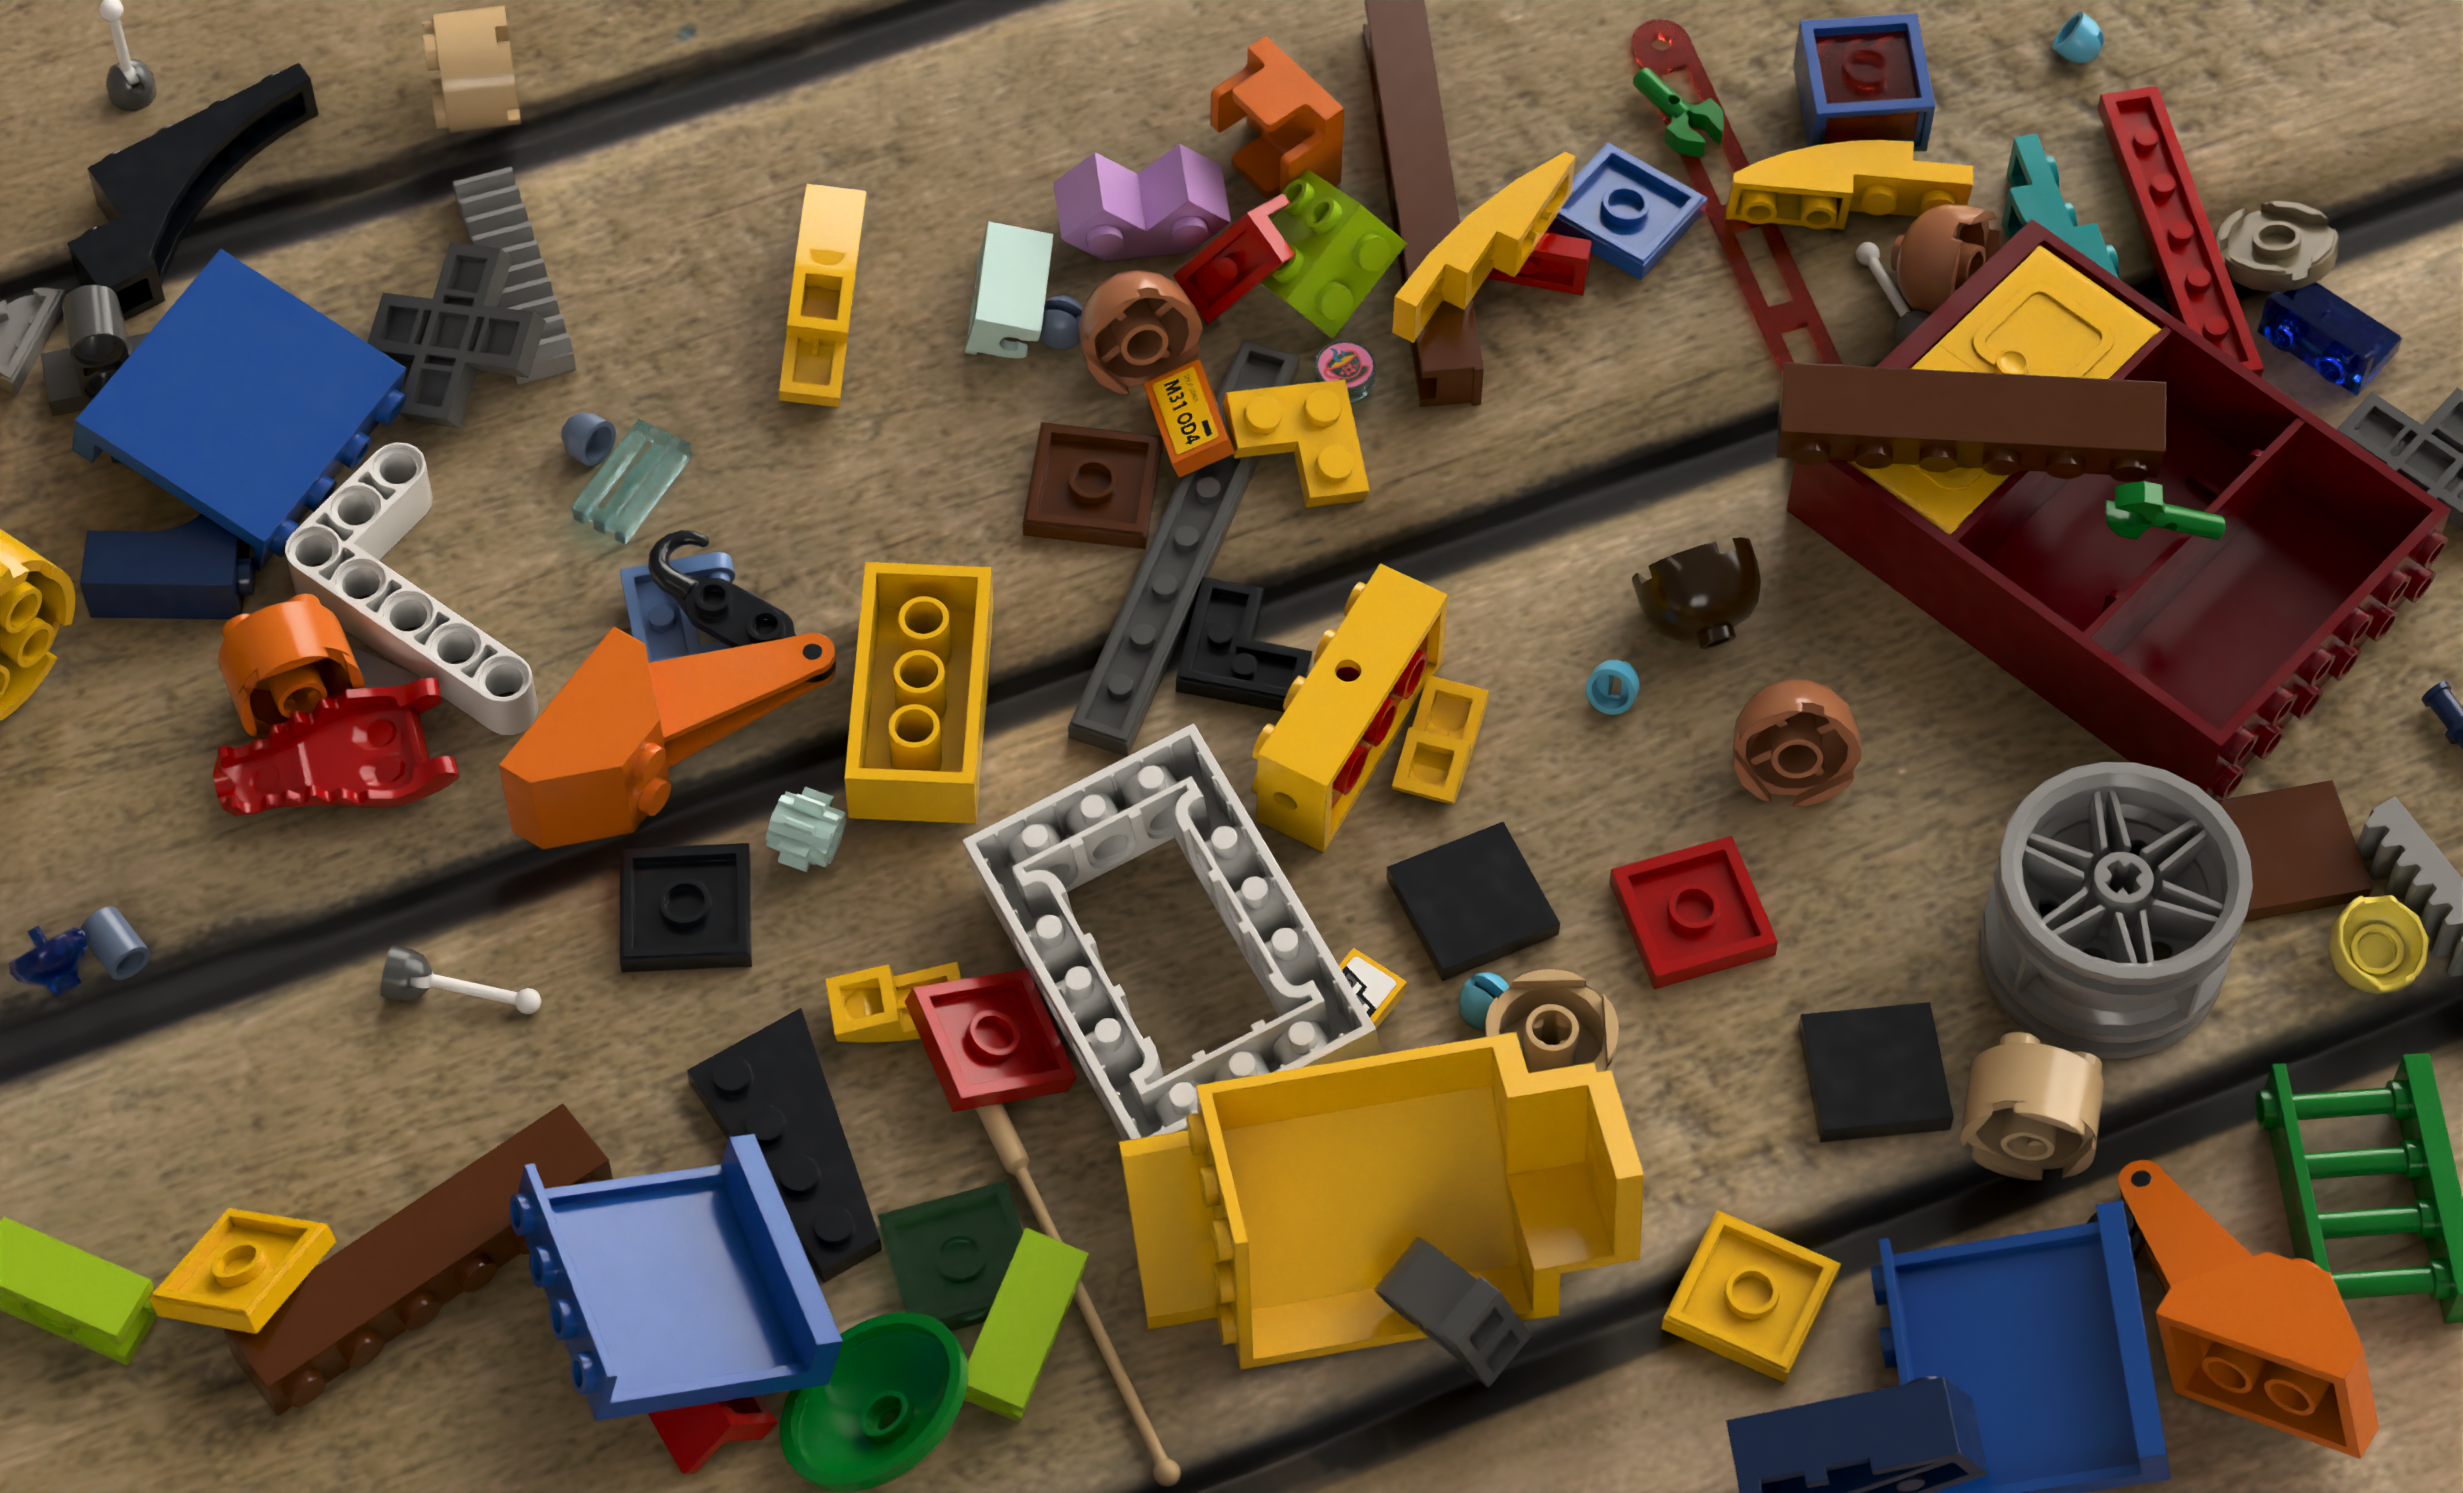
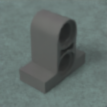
M85 285L75 288L64 297L62 309L69 348L40 353L48 402L53 416L84 410L109 381V377L116 373L149 334L128 336L118 296L112 289L106 286Z
M1420 1237L1415 1238L1374 1288L1379 1297L1391 1308L1457 1358L1472 1376L1488 1388L1532 1336L1498 1289L1481 1276L1478 1279L1474 1278Z

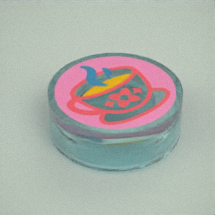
M1336 341L1328 344L1318 353L1315 360V382L1345 379L1350 402L1364 398L1374 387L1376 361L1371 351L1362 344L1354 341Z

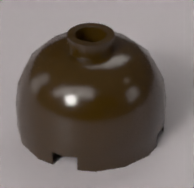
M1743 537L1732 538L1736 550L1723 553L1719 552L1716 542L1703 544L1649 565L1652 576L1649 580L1638 573L1632 576V583L1639 604L1648 622L1660 634L1677 641L1697 639L1700 649L1712 648L1735 639L1736 634L1733 627L1751 616L1759 600L1761 578L1750 539Z

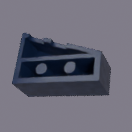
M1921 1377L1904 1385L1726 1420L1739 1493H1934L1988 1475L1973 1399L1945 1377Z

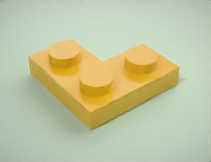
M1345 379L1226 392L1222 404L1229 436L1235 450L1234 458L1294 452L1306 508L1366 500L1370 489Z

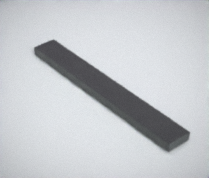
M1245 339L1242 340L1216 397L1227 431L1228 427L1222 404L1226 392L1293 385L1300 369V356ZM1232 454L1180 477L1069 723L1068 738L1128 757L1194 609L1202 578L1209 575L1261 455L1234 458Z

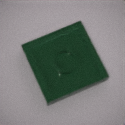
M1007 1180L878 1214V1226L904 1312L920 1313L933 1317L944 1324L950 1332L985 1323L1023 1235Z

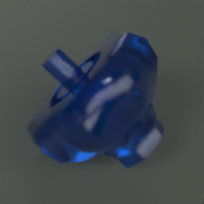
M39 925L27 931L36 947L9 963L10 974L18 982L44 986L53 993L54 997L82 983L78 976V966L87 946L85 933L82 930L72 927L49 940L46 939Z

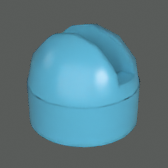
M2080 11L2073 15L2060 29L2053 41L2052 49L2066 60L2077 64H2086L2095 60L2101 52V47L2104 43L2103 31L2094 20Z
M1608 659L1599 664L1593 670L1586 683V695L1589 702L1594 708L1605 714L1616 715L1627 711L1639 693L1640 681L1638 672L1626 661ZM1614 676L1621 679L1620 696L1611 694Z
M1491 972L1476 973L1462 987L1459 1011L1464 1021L1470 1026L1479 1030H1485L1487 1012L1494 999L1484 990L1498 998L1509 988L1508 983L1501 976Z

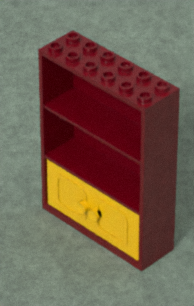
M2033 219L2017 232L1876 367L2166 382V452L2158 477H2147L2142 481L2162 485L2163 502L2166 504L2216 514L2225 518L2226 528L2223 536L2219 540H2211L2157 527L2148 528L2138 540L2118 536L2106 524L2105 500L2115 501V487L2133 482H2120L2114 480L2110 475L2083 474L2073 479H2059L2040 471L2020 470L2012 475L1998 476L1986 473L1982 468L1956 467L1947 472H1930L1920 468L1919 465L1892 464L1886 468L1868 469L1850 461L1829 460L1824 464L1814 466L1795 462L1787 504V511L2125 759L2132 763L2167 770L2197 785L2212 799L2217 795L2222 799H2227L2245 777L2247 772L2245 766L2255 756L2262 760L2267 758L2277 747L2285 733V728L2283 727L2291 718L2295 716L2300 720L2304 719L2320 700L2324 691L2321 687L2331 677L2338 681L2343 679L2357 662L2361 654L2359 648L2369 638L2377 642L2389 631L2399 612L2397 609L2406 599L2415 603L2424 595L2436 575L2430 567L2440 556L2448 542V538L2442 533L2451 511L2449 507Z

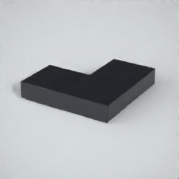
M1203 577L1176 677V692L1285 712L1283 704L1292 683L1298 676L1307 678L1310 673L1312 651L1254 640L1264 601V588Z

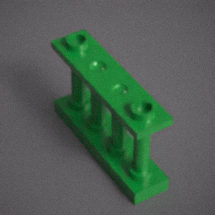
M2430 1053L2404 1054L2394 1079L2387 1081L2385 1088L2292 1094L2286 1063L2272 1064L2264 1089L2257 1090L2255 1114L2260 1130L2269 1131L2295 1258L2309 1260L2318 1265L2322 1270L2330 1272L2324 1245L2325 1239L2415 1233L2418 1239L2426 1240L2430 1258L2427 1260L2426 1266L2331 1273L2342 1300L2428 1293L2432 1300L2439 1299L2444 1324L2463 1322V1196ZM2388 1114L2391 1120L2399 1121L2403 1138L2400 1140L2399 1146L2305 1153L2298 1121ZM2394 1173H2401L2404 1179H2412L2416 1196L2412 1206L2324 1213L2317 1212L2311 1180Z

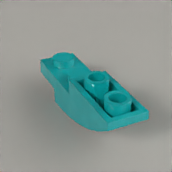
M2031 134L2015 137L2006 173L2011 188H2009L2001 224L2008 240L2033 219L2118 278L2119 262L2114 247L2112 245H2105L2097 223L2078 226L2073 205L2070 202L2064 203L2060 194L2059 172L2056 161L2052 155H2045L2038 135Z

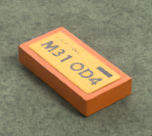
M1199 359L1143 383L1170 461L1179 478L1235 454L1208 376Z

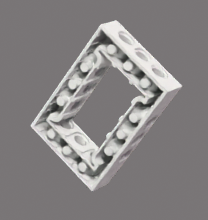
M1194 723L962 840L974 877L1024 966L1028 968L1037 989L1123 1141L1187 1130L1186 1115L1198 1113L1196 1085L1381 1055L1376 1027ZM1175 838L1278 1013L1279 1018L1267 1024L1264 1023L1263 1019L1251 1025L1252 1031L1207 1055L1204 1050H1201L1191 1055L1193 1062L1164 1076L1154 1043L1150 1036L1145 1039L1141 1036L1133 1021L1126 994L1120 984L1113 987L1103 968L1094 938L1090 932L1084 935L1076 922L1067 892Z

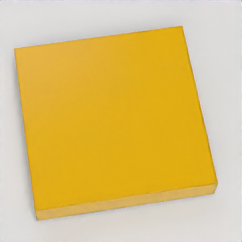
M228 1208L157 1287L148 1300L159 1317L257 1334L337 1241L329 1225L325 1223Z
M1717 1210L1663 1318L1661 1329L1786 1384L1838 1276L1841 1263Z

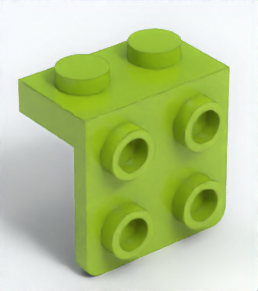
M1308 170L1286 186L1282 193L1286 195L1291 203L1271 219V222L1292 249L1295 256L1261 283V285L1284 300L1323 333L1334 339L1403 250L1407 242L1359 202Z

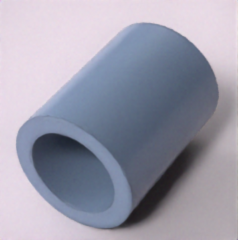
M105 907L94 912L84 921L80 928V937L114 980H124L138 973L150 958V950L116 907Z

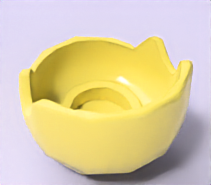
M2360 895L2345 907L2331 925L2328 953L2335 972L2348 985L2360 991L2373 994L2397 992L2411 985L2426 965L2429 938L2419 916L2401 902H2398L2394 896L2363 898Z

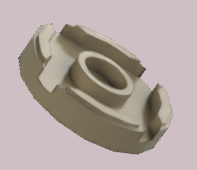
M2272 201L2261 203V211L2247 214V208L2236 211L2220 225L2216 237V242L2230 279L2253 290L2281 292L2304 288L2325 277L2334 268L2338 256V235L2336 229L2333 230L2329 227V219L2320 211L2300 203Z

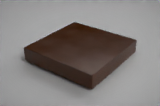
M1041 422L1023 519V535L1146 549L1163 450L1162 436Z
M2333 780L2216 801L2223 807L2240 830L2251 858L2253 889L2245 922L2347 904L2360 895L2363 898L2370 896L2372 886Z

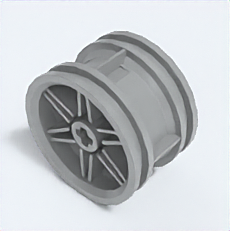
M2099 762L2071 768L2044 781L2021 801L2007 824L1994 874V881L1991 885L1979 932L1980 959L1991 991L2006 1012L2029 1033L2055 1047L2070 1052H2087L2098 1058L2128 1059L2156 1053L2184 1039L2205 1020L2217 1000L2227 974L2232 948L2239 938L2247 915L2253 881L2251 858L2240 830L2223 807L2202 789L2167 770L2132 762ZM2048 904L2056 907L2055 910L2045 917L2039 911V906ZM2156 946L2164 947L2170 952L2171 956L2168 959L2154 961L2152 950Z

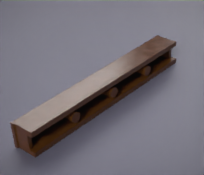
M1364 0L1367 24H1363V37L1393 231L1407 242L1406 246L1397 256L1401 286H1403L1426 256L1460 224L1425 0ZM1473 299L1465 310L1443 300L1415 342L1410 341L1420 407L1464 403L1481 405L1484 367Z

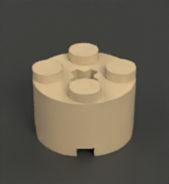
M505 6L433 14V21L422 22L428 71L440 70L441 78L431 79L436 128L449 127V132L455 133L521 124Z
M1545 969L1521 975L1511 982L1510 988L1504 991L1498 998L1497 996L1495 997L1487 1012L1484 1037L1516 1032L1528 1073L1594 1062L1597 1072L1611 1070L1613 1074L1619 1024L1612 1003L1604 994L1602 998L1594 990L1586 986V979L1568 971Z
M2011 1032L2004 1034L2000 1039L1999 1046L1983 1051L1971 1064L1960 1137L1962 1145L1964 1146L1968 1142L1973 1147L1972 1158L1981 1166L2013 1178L2042 1180L2043 1169L2063 1168L2062 1178L2075 1176L2085 1171L2093 1163L2096 1151L2104 1081L2101 1076V1060L2087 1052H2070L2058 1047L2041 1044L2037 1037L2029 1033Z

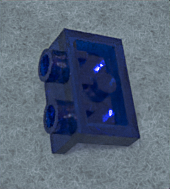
M2317 282L2301 289L2285 291L2283 294L2279 291H2273L2266 299L2257 330L2259 334L2266 337L2277 349L2291 353L2317 370L2327 381L2339 384L2356 396L2361 393L2398 352L2403 338Z

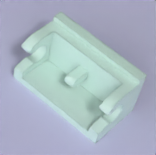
M988 221L977 257L965 346L966 354L977 355V352L1006 358H1025L1027 356V344L1019 341H1008L1004 338L1013 337L1022 341L1039 340L1042 329L1053 234Z

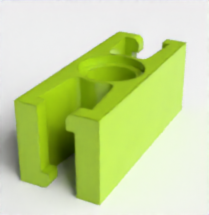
M3 1216L0 1221V1310L128 1366L158 1317L148 1300L154 1289L151 1279Z
M1027 1227L1025 1228L967 1363L968 1383L964 1400L1021 1423L1083 1276L1089 1253Z

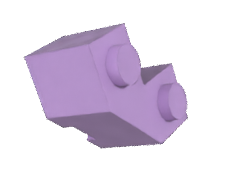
M1181 144L1175 146L1138 174L1094 152L1053 182L1061 239L1103 261L1189 253L1231 223L1222 166Z

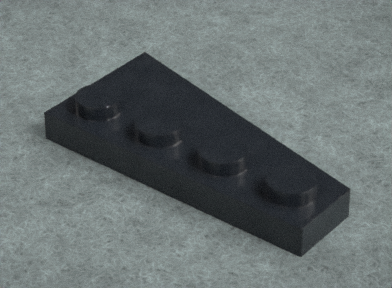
M801 1008L687 1070L690 1085L727 1140H729V1137L755 1134L805 1254L823 1283L882 1251L881 1239Z

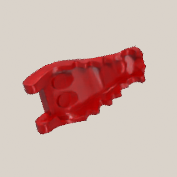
M424 678L401 686L345 689L335 698L325 697L320 699L315 709L310 713L297 711L291 714L288 721L272 725L269 735L265 738L253 739L250 743L239 747L220 746L213 770V779L217 798L223 810L233 816L256 814L273 808L335 805L388 808L414 803L448 787L460 778L456 759L451 756H440L429 760L419 715L438 706L442 702L438 680L436 678Z

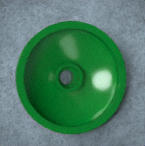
M897 1312L880 1315L854 1325L840 1334L843 1342L829 1384L789 1391L780 1419V1444L787 1462L804 1481L821 1490L837 1493L871 1489L891 1482L908 1473L925 1460L942 1442L951 1429L962 1406L968 1383V1365L964 1350L959 1341L944 1324L933 1317L914 1312Z

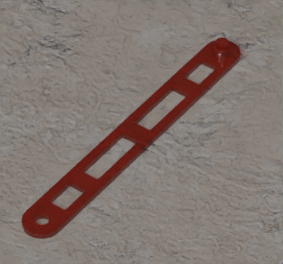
M1655 19L1641 24L1635 30L1631 49L1639 69L1649 68L1662 80V75L1686 69L1701 101L1693 104L1698 105L1711 98L1722 108L1691 39L1683 27L1669 20ZM1655 40H1665L1670 44V47L1665 50H1658L1651 43ZM1722 108L1724 129L1721 146L1735 173L1750 165ZM1659 110L1665 125H1669L1671 120ZM1691 128L1692 130H1694V131H1696V132L1703 130V129H1697V128H1694V129H1693V128ZM1679 153L1696 192L1708 198L1705 212L1781 376L1783 363H1794L1781 333L1804 327L1807 328L1822 362L1816 364L1843 365L1777 223L1753 224L1747 221L1725 219L1726 205H1721L1700 158ZM1760 227L1793 301L1768 307L1735 236L1736 232Z

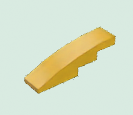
M1563 152L1514 180L1470 213L1426 256L1395 295L1392 333L1414 343L1443 300L1465 310L1493 268L1515 277L1572 194L1576 156Z

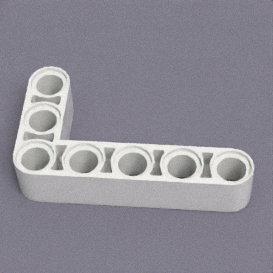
M395 442L385 445L377 450L286 541L285 554L296 595L312 594L318 597L321 605L336 615L344 630L398 667L417 674L421 679L436 678L439 682L443 698L491 731L500 735L522 733L535 722L539 709L533 676L528 663L379 561L426 515L432 506L433 500L423 453L417 447L408 443ZM365 522L364 524L354 525L357 523ZM323 563V565L311 567L312 565ZM371 595L370 597L364 599H357L361 596ZM412 627H419L413 631H404ZM460 659H461V660H467V661H465V662H463V663H459V664H450V663H452L453 661H457V660H460ZM506 692H516L511 696L498 697L500 694Z

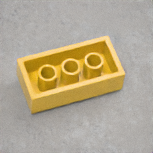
M865 562L844 777L848 818L977 824L994 610L992 567Z

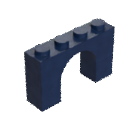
M111 456L113 463H122L121 461ZM200 514L184 525L164 531H87L80 586L90 618L230 620L242 614L244 595L254 594L256 570L254 559L249 558L250 545L203 514Z

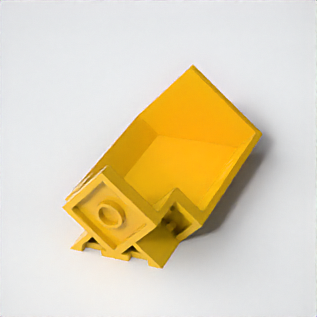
M1516 1032L1196 1085L1198 1113L1186 1115L1187 1130L1119 1141L1148 1330L1217 1318L1221 1342L1223 1345L1234 1343L1240 1370L1428 1338L1426 1334L1403 1318L1374 1291L1376 1285L1416 1237L1427 1241L1474 1278L1478 1279L1481 1276L1503 1294L1521 1321L1559 1315L1561 1273L1640 1260L1644 1174L1612 1071L1597 1072L1595 1064L1592 1062L1528 1073Z

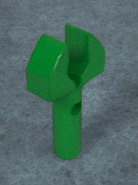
M1643 68L1635 74L1632 81L1634 87L1671 120V123L1665 128L1664 142L1676 153L1704 157L1706 140L1691 128L1703 129L1718 145L1722 144L1724 116L1722 108L1714 100L1708 98L1698 105L1687 104L1651 69Z
M2141 481L2115 487V501L2105 500L2106 524L2114 533L2124 538L2138 540L2148 528L2157 527L2211 540H2219L2226 528L2225 518L2220 515L2164 503L2163 488L2160 484Z

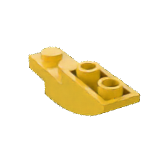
M1865 140L1815 145L1758 161L1733 173L1725 219L1747 221L1753 224L1775 223L1806 226L1811 229L1831 228L1844 230L1849 211L1866 212L1876 216L1889 214L1919 217L1929 209L1944 204L1967 206L1973 187V166L1914 161V141Z
M806 184L787 319L779 401L840 407L866 191Z

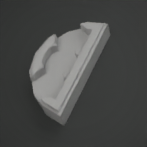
M41 287L33 289L34 295L20 297L7 304L6 300L0 302L1 389L17 396L63 313L62 300L66 296L65 290Z

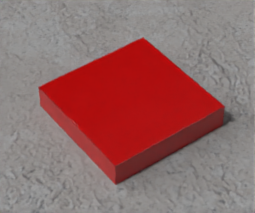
M1733 836L1611 869L1610 885L1654 989L1776 955L1777 938Z
M1028 968L913 987L905 1000L907 1009L952 1112L1068 1092L1077 1078Z

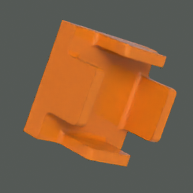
M1264 36L1248 47L1246 67L1211 91L1210 125L1218 133H1221L1246 117V122L1260 135V137L1232 155V167L1264 198L1269 199L1279 192H1283L1289 183L1298 179L1308 170L1335 187L1341 183L1344 108L1273 41Z

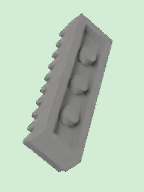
M512 167L454 181L455 201L470 245L501 248L513 258L498 307L532 311L546 320L529 378L515 376L517 385L576 370L570 336L566 332L562 314H560L556 295L553 294L550 278L547 277L543 258H541L537 240L534 238L531 222L528 221L524 203H522L519 187L515 183Z
M2393 797L2371 810L2357 843L2361 859H2374L2369 872L2370 878L2372 880L2390 878L2384 895H2392L2395 898L2405 897L2403 905L2418 916H2421L2420 921L2427 936H2437L2431 953L2435 957L2453 955L2447 971L2451 977L2463 975V878L2399 800Z

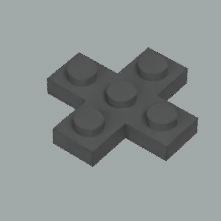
M450 242L433 299L391 293L382 294L367 343L393 360L413 362L403 392L407 398L399 412L407 420L460 428L478 371L529 378L546 320L532 311L498 307L513 259L501 248Z
M2457 387L2423 425L2371 392L2336 430L2449 507L2451 511L2447 520L2463 530V391Z

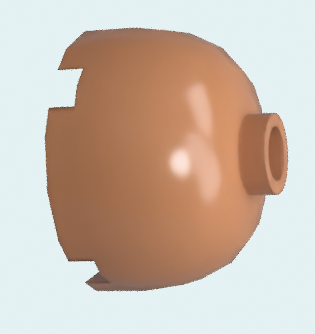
M1944 204L1931 208L1912 222L1905 235L1897 237L1891 252V267L1893 270H1896L1897 283L1908 306L1913 310H1923L1932 314L2000 250V231L1989 229L1988 224L1989 220L1997 219L1994 212L1966 205Z
M1132 270L1116 274L1102 282L1087 298L1078 323L1082 355L1088 369L1099 384L1120 394H1130L1127 387L1143 384L1197 360L1201 351L1198 340L1201 334L1200 330L1203 332L1202 321L1196 308L1177 283L1155 272Z
M1786 679L1769 684L1748 700L1737 717L1733 739V767L1741 784L1757 798L1771 803V794L1797 795L1792 806L1806 807L1832 799L1848 788L1855 778L1854 768L1859 761L1861 762L1860 732L1849 705L1828 686L1806 679Z

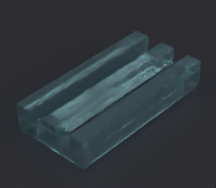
M638 419L571 507L573 519L582 524L589 520L593 522L594 530L603 534L609 530L614 533L615 540L626 545L691 459V444ZM648 440L653 442L639 463L635 464L624 477L623 484L604 509L599 507L600 502ZM665 456V458L662 460V462L659 464V466L656 468V470L653 472L650 478L646 481V479L649 477V475L652 473V471L655 469V467L658 465L661 459ZM637 493V495L634 497V499L631 501V503L628 505V507L625 509V511H624V512L622 513V515L619 517V515L621 514V512L624 510V508L627 506V504L630 502V500L633 498V496Z

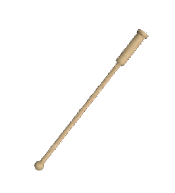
M1003 1103L975 1108L1005 1171L1016 1176L1043 1234L1062 1242L1027 1170L1030 1159ZM1080 1280L1074 1298L1155 1463L1153 1470L1154 1478L1162 1486H1172L1180 1478V1467L1174 1460L1167 1458L1090 1297Z

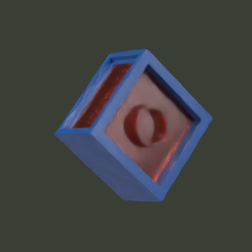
M1917 13L1800 20L1793 69L1807 147L1845 141L1893 140L1914 141L1913 152L1927 151L1935 102Z

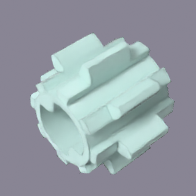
M808 787L804 788L802 795H796L787 791L785 795H781L770 818L765 838L768 841L766 847L781 852L778 859L779 863L804 872L808 871L810 864H816L825 868L827 864H831L846 826V818H844L846 812L831 807L834 800L833 796Z

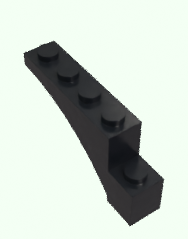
M300 63L279 73L270 74L259 83L226 99H220L212 103L208 108L174 125L165 126L154 135L121 151L113 152L101 161L87 167L97 205L109 222L87 230L82 236L67 244L77 279L81 285H101L112 289L118 296L124 321L165 301L162 284L179 244L198 214L223 184L250 159L273 142L318 116L311 78Z

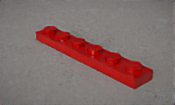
M2158 85L2101 94L2097 110L2173 316L2262 378L2264 367Z

